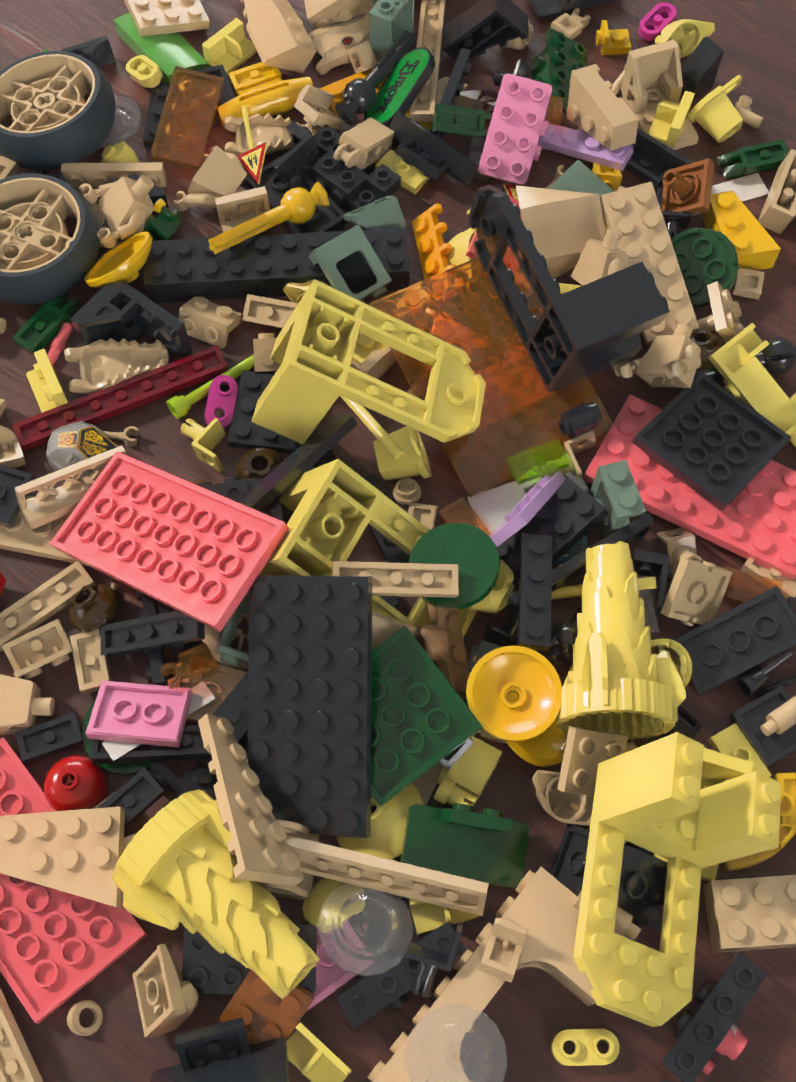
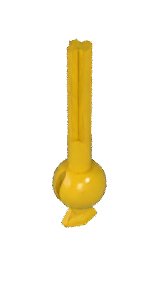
M319 182L314 184L310 192L300 187L290 189L283 195L280 206L209 239V248L215 254H218L286 220L293 224L306 223L313 217L316 206H330L327 192Z

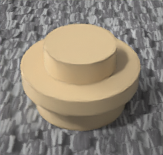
M401 479L393 489L394 499L400 504H413L420 499L421 488L413 479Z

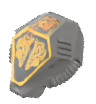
M79 421L62 426L52 432L48 441L46 456L49 464L58 471L119 446L108 439L107 435L99 427ZM92 469L83 471L80 477L88 476Z

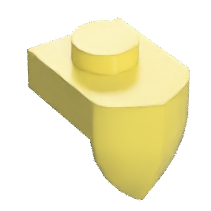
M124 141L114 146L109 145L102 153L103 159L101 163H140L136 153Z

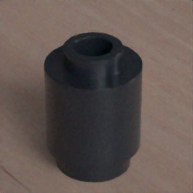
M584 402L561 413L558 426L564 436L574 439L597 428L598 423L602 422V414L595 403Z

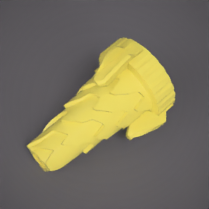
M618 541L615 544H602L593 548H587L586 574L582 585V613H577L578 636L575 644H573V664L562 687L561 707L556 717V727L568 734L569 726L618 733L628 736V740L649 738L667 733L675 727V723L678 721L677 707L686 699V691L677 667L670 657V653L668 651H661L657 657L656 654H651L650 626L645 627L644 600L639 598L637 572H634L629 544Z
M200 789L186 792L157 812L138 831L119 857L112 880L124 893L123 907L140 919L170 930H176L179 923H181L193 935L197 931L219 953L223 954L226 952L246 968L253 970L283 999L307 976L320 958L297 935L300 929L280 911L277 899L261 883L235 878L233 868L238 862L236 854L232 855L229 853L227 842L232 837L231 833L222 825L217 800H213L205 791Z

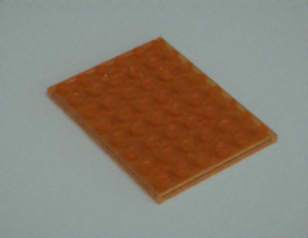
M508 246L503 262L513 272L515 284L518 290L524 293L531 315H535L537 320H539L544 311ZM478 257L369 303V306L464 350L471 359L469 365L476 375L480 374L486 382L479 427L472 433L448 442L440 441L470 498L564 454L563 442L571 438L564 436L559 429L558 421H560L561 413L584 402H593L598 406L602 414V422L598 423L597 428L591 430L594 431L595 438L608 433L613 425L612 419L588 377L549 393ZM390 347L415 396L425 401L432 366ZM587 440L578 443L576 446L585 443Z

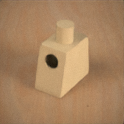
M0 674V735L15 734L18 731L36 726L37 716H53L55 710L54 698L40 697L41 689L30 680Z

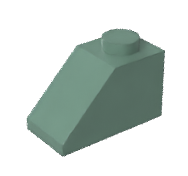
M386 196L343 215L344 220L354 225L359 224L365 230L407 227L396 196Z

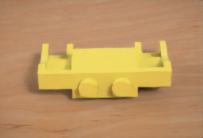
M751 323L708 357V359L723 376V382L726 385L724 388L785 433L791 435L796 430V393L788 397L755 357L769 343L767 340L763 342L753 330L756 326Z

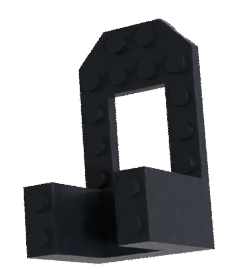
M490 185L478 188L468 216L470 228H476L478 241L473 242L475 253L549 393L633 358L642 348L638 333L661 324L670 312L666 298L660 294L655 285L653 274L647 270L643 261L561 294L558 281L551 277L547 269L544 255L539 253L534 245L531 231L525 228L520 219V211L515 203L512 204L508 194ZM508 246L544 311L539 320H537L535 315H531L524 293L519 291L515 284L513 272L503 262Z

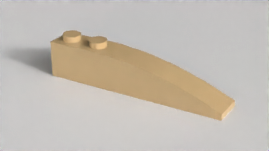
M241 0V3L245 5L243 10L244 17L248 19L246 24L247 32L263 64L303 74L315 55L316 49L311 41V37L303 26L302 20L298 17L291 4L287 0Z

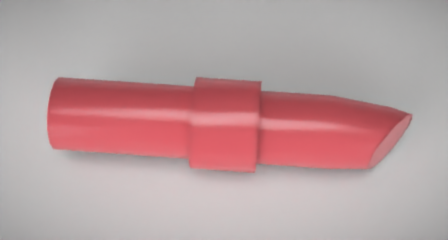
M63 323L58 335L50 345L47 355L52 366L60 353L63 352L66 341L73 330V326L69 323Z

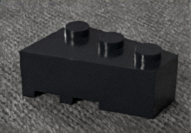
M480 0L443 28V51L457 61L461 48L471 51L470 59L486 53V49L499 45L500 48L507 45V41L518 37L521 40L529 38L528 15L511 0Z

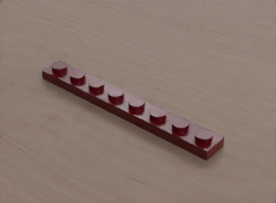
M216 345L12 424L20 447L24 452L47 443L52 432L62 426L83 421L86 424H96L219 376L229 370L219 346Z

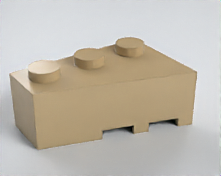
M594 64L571 71L568 107L566 110L567 119L610 151L634 144L639 119L622 97L617 98L611 91L613 85L610 81L604 82L598 74L600 68Z

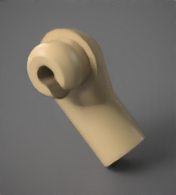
M747 95L740 96L739 101L735 104V109L742 117L744 123L758 129L764 118L751 112L749 107L752 104L751 97Z

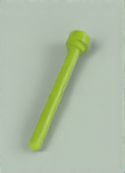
M254 354L221 375H228L235 379L242 374V371L250 370L254 367ZM213 379L185 397L183 395L179 397L176 395L166 401L168 408L177 420L188 414L191 405L209 394Z

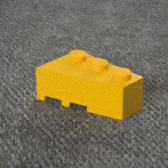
M733 191L711 194L709 211L701 213L706 229L719 231L728 237L737 252L739 268L755 271L773 268L781 248Z

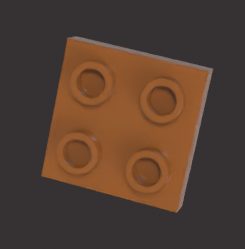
M708 158L665 171L664 180H662L664 186L661 211L690 212L692 215L709 211L714 162Z

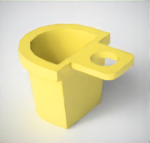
M737 75L723 87L719 85L700 100L687 116L692 123L697 122L718 143L725 141L741 129L743 119L726 96L741 84V75Z
M406 426L388 434L404 452L397 460L393 458L378 439L373 441L379 472L385 481L422 475L423 478L431 476L428 456L418 430Z

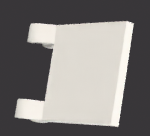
M535 471L519 480L467 497L478 528L490 536L505 521L504 517L525 497V491L531 490L535 483L541 479L540 473Z

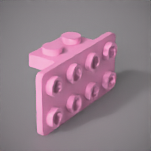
M505 74L503 76L478 167V172L481 175L518 185L526 184L533 160L538 161L542 146L538 145L540 136L545 137L549 121L545 120V115L552 93L551 85L512 74Z

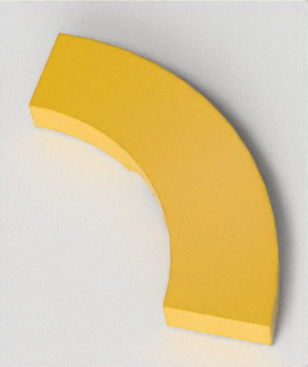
M777 773L774 775V780L781 783L779 848L724 862L725 872L750 868L764 862L783 849L795 835L796 773Z

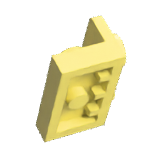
M45 349L34 352L38 363L33 365L34 370L26 373L42 413L68 403Z

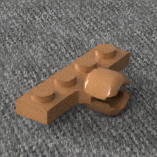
M428 604L430 624L415 627L414 637L430 658L437 662L438 668L462 700L466 699L469 669L459 611L457 608L434 607Z

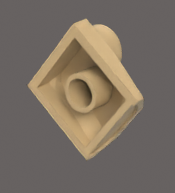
M159 944L156 951L132 974L145 1039L159 1037L177 1029L192 1014L198 1003L196 988L193 987L190 981H183L171 950L166 944Z

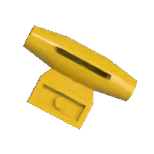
M263 62L230 72V81L237 97L217 107L223 127H225L224 119L226 117L243 118L242 106H246L248 117L258 113L262 116H265L267 113L274 116L295 108L294 105L298 95L305 85L313 86L310 77L282 80L279 68L264 65Z

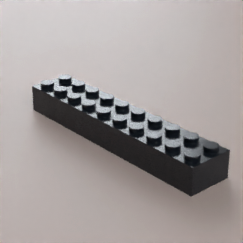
M406 228L362 230L392 280L385 286L387 291L408 290L410 288V268ZM346 231L257 235L218 254H215L209 248L208 240L211 238L152 241L150 253L144 264V287L148 299L154 303L185 302L194 296L204 297L208 300L247 298V294L260 297L287 296L283 289L288 283L303 284L317 279L330 284L319 264L314 266L309 255L314 249ZM359 251L336 263V268L351 293L363 292L377 283L375 274L363 254Z

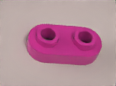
M669 3L657 4L641 19L638 28L639 36L646 41H655V38L661 35V31L675 21L676 8Z
M219 375L211 382L204 414L207 425L215 418L220 421L223 429L227 428L231 423L238 386L236 381L228 375ZM225 384L229 387V391L223 392L219 386ZM220 410L224 413V416L218 418L214 415V412Z

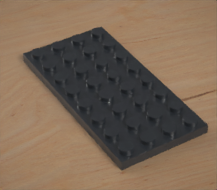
M258 575L249 589L248 765L259 778L258 785L263 795L272 805L273 809L271 812L275 820L301 824L309 829V834L367 838L371 836L372 576Z

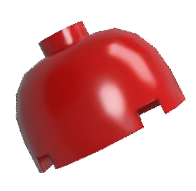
M79 755L64 757L56 762L46 774L43 785L44 795L50 807L56 811L92 809L108 796V776L101 766L92 763L89 757Z

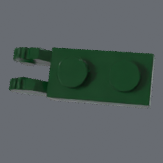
M436 104L433 132L486 138L488 129H484L485 122L491 123L493 114L486 113L484 110Z
M782 139L740 148L737 151L723 154L719 157L718 164L720 167H726L723 171L726 179H734L742 174L746 175L778 168L788 155L789 150Z
M69 294L49 300V302L46 301L13 336L14 343L35 356L34 352L41 350L61 329L63 323H66L80 310L81 301L77 298H71L67 302Z

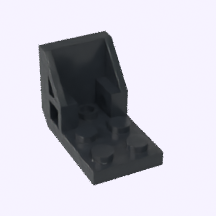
M124 281L107 283L70 319L82 347L100 339L104 341L114 339L116 342L126 339L129 342L133 340L137 342L146 334L154 342L160 340L167 351L174 356L179 355L185 358L192 354L185 324ZM130 322L134 324L131 328H125Z
M568 823L550 874L578 897L583 886L590 831ZM624 844L617 906L632 915L633 921L661 931L668 862Z

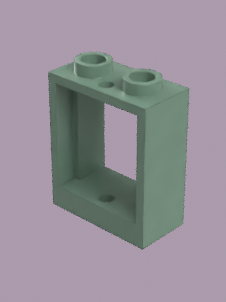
M378 0L369 12L370 46L376 60L380 61L406 30L410 33L414 32V0Z

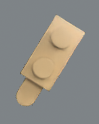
M370 117L341 135L339 139L340 146L335 150L333 158L337 161L342 160L348 168L355 165L360 170H363L382 158L390 150L395 131Z

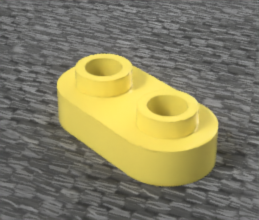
M145 55L136 56L126 64V70L130 77L141 86L154 88L160 83L163 76L160 68Z
M607 1029L563 1030L558 1032L551 1041L552 1056L559 1064L564 1066L607 1065L615 1061L620 1049L617 1037ZM600 1040H604L608 1044V1051L605 1054L600 1053L597 1049V1043ZM566 1041H571L575 1046V1051L571 1055L566 1054L563 1050V1044Z

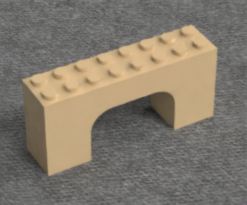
M542 867L536 873L529 870L515 889L519 893L517 898L514 900L509 896L495 915L497 918L513 921L519 926L528 929V935L516 970L526 967L542 969L552 975L584 1004L591 1006L596 1003L590 992L593 987L585 971L580 972L573 959L579 910L573 907L577 896ZM490 922L475 940L479 946L474 953L467 949L454 967L458 971L456 976L452 980L446 976L434 991L433 995L437 1000L431 1008L424 1004L413 1018L412 1023L416 1027L410 1035L407 1036L402 1032L391 1046L390 1050L394 1053L387 1064L380 1060L367 1078L371 1082H471L465 1075L460 1061V1047L463 1037L505 982L503 979L478 970L493 927Z

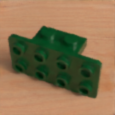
M550 28L546 32V48L540 55L535 56L531 62V80L551 85L552 93L548 105L566 115L571 71L587 67L586 48L581 43L565 36L562 32Z
M453 803V808L450 809L413 804L409 807L401 863L441 871L493 885L511 888L518 887V884L524 877L529 838V826L527 824L503 818V811L483 809V814L472 812L473 806Z

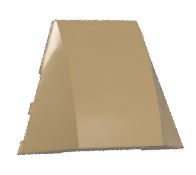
M516 186L523 224L525 228L531 231L534 245L538 252L544 255L547 269L552 278L556 279L576 266L579 255L588 240L603 241L606 229L599 194Z

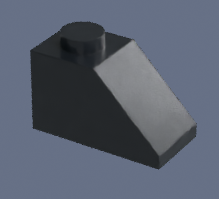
M703 38L681 67L683 82L681 93L684 94L685 91L695 93L693 100L713 87L724 53L710 38Z

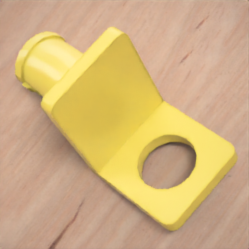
M215 418L204 428L193 419H187L186 423L191 426L183 423L181 433L194 440L191 445L198 459L221 473L224 469L217 455L211 452L225 436L220 421Z

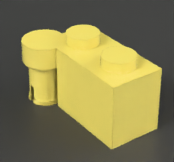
M472 736L474 743L449 770L445 767L437 780L440 786L433 799L444 805L446 803L452 806L453 803L471 805L473 810L500 760L502 751Z

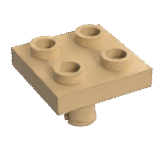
M716 281L707 285L713 315L697 320L699 330H709V332L716 330L727 343L745 329L739 321L742 311L737 301L733 302L729 290H724Z
M569 726L557 790L565 793L594 796L598 763L625 753L628 736Z

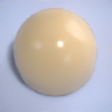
M83 1000L75 1003L67 1014L69 1029L79 1036L94 1034L100 1028L103 1020L101 1007L92 1000ZM84 1008L90 1009L94 1014V1021L87 1028L82 1027L79 1023V1015Z

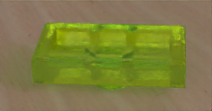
M556 439L509 456L506 463L517 484L520 485L546 474L567 468L570 461L559 440Z

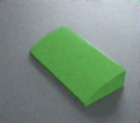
M130 13L114 19L117 35L137 56L145 55L158 65L163 74L161 81L164 84H175L178 87L176 76L210 67V64L178 32L141 37Z

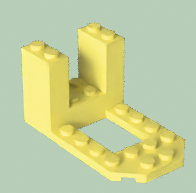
M314 279L276 338L270 359L281 364V366L258 399L251 421L303 444L337 398L342 396L445 443L472 433L479 427L486 382L480 374L476 375L469 365L471 359L464 350ZM358 333L364 334L432 366L425 401L350 367Z
M337 459L303 473L284 490L279 501L294 512L287 523L290 529L259 575L333 576V561H347L368 524L409 555L417 541L430 530L340 459ZM372 596V610L414 628L430 624L428 603L421 597L417 598L408 617H406L379 596ZM468 608L458 610L463 637L477 612Z
M679 732L598 763L573 955L579 971H585L593 987L590 992L598 1006L652 1027L662 1026L692 1001L702 868L779 848L781 783L758 771H754L701 789L704 745ZM624 840L668 859L659 951L614 933Z

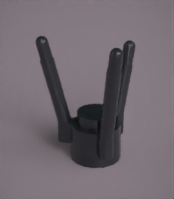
M787 651L764 668L758 666L738 676L737 682L740 688L749 697L756 694L760 698L781 685L785 687L795 683L796 676L767 685V682L770 681L768 673L791 657L793 651Z

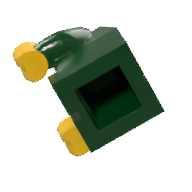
M159 199L154 205V211L159 213L158 217L154 218V216L150 215L142 232H148L152 236V241L171 240L181 223V214L177 210L171 211L166 208L165 201Z

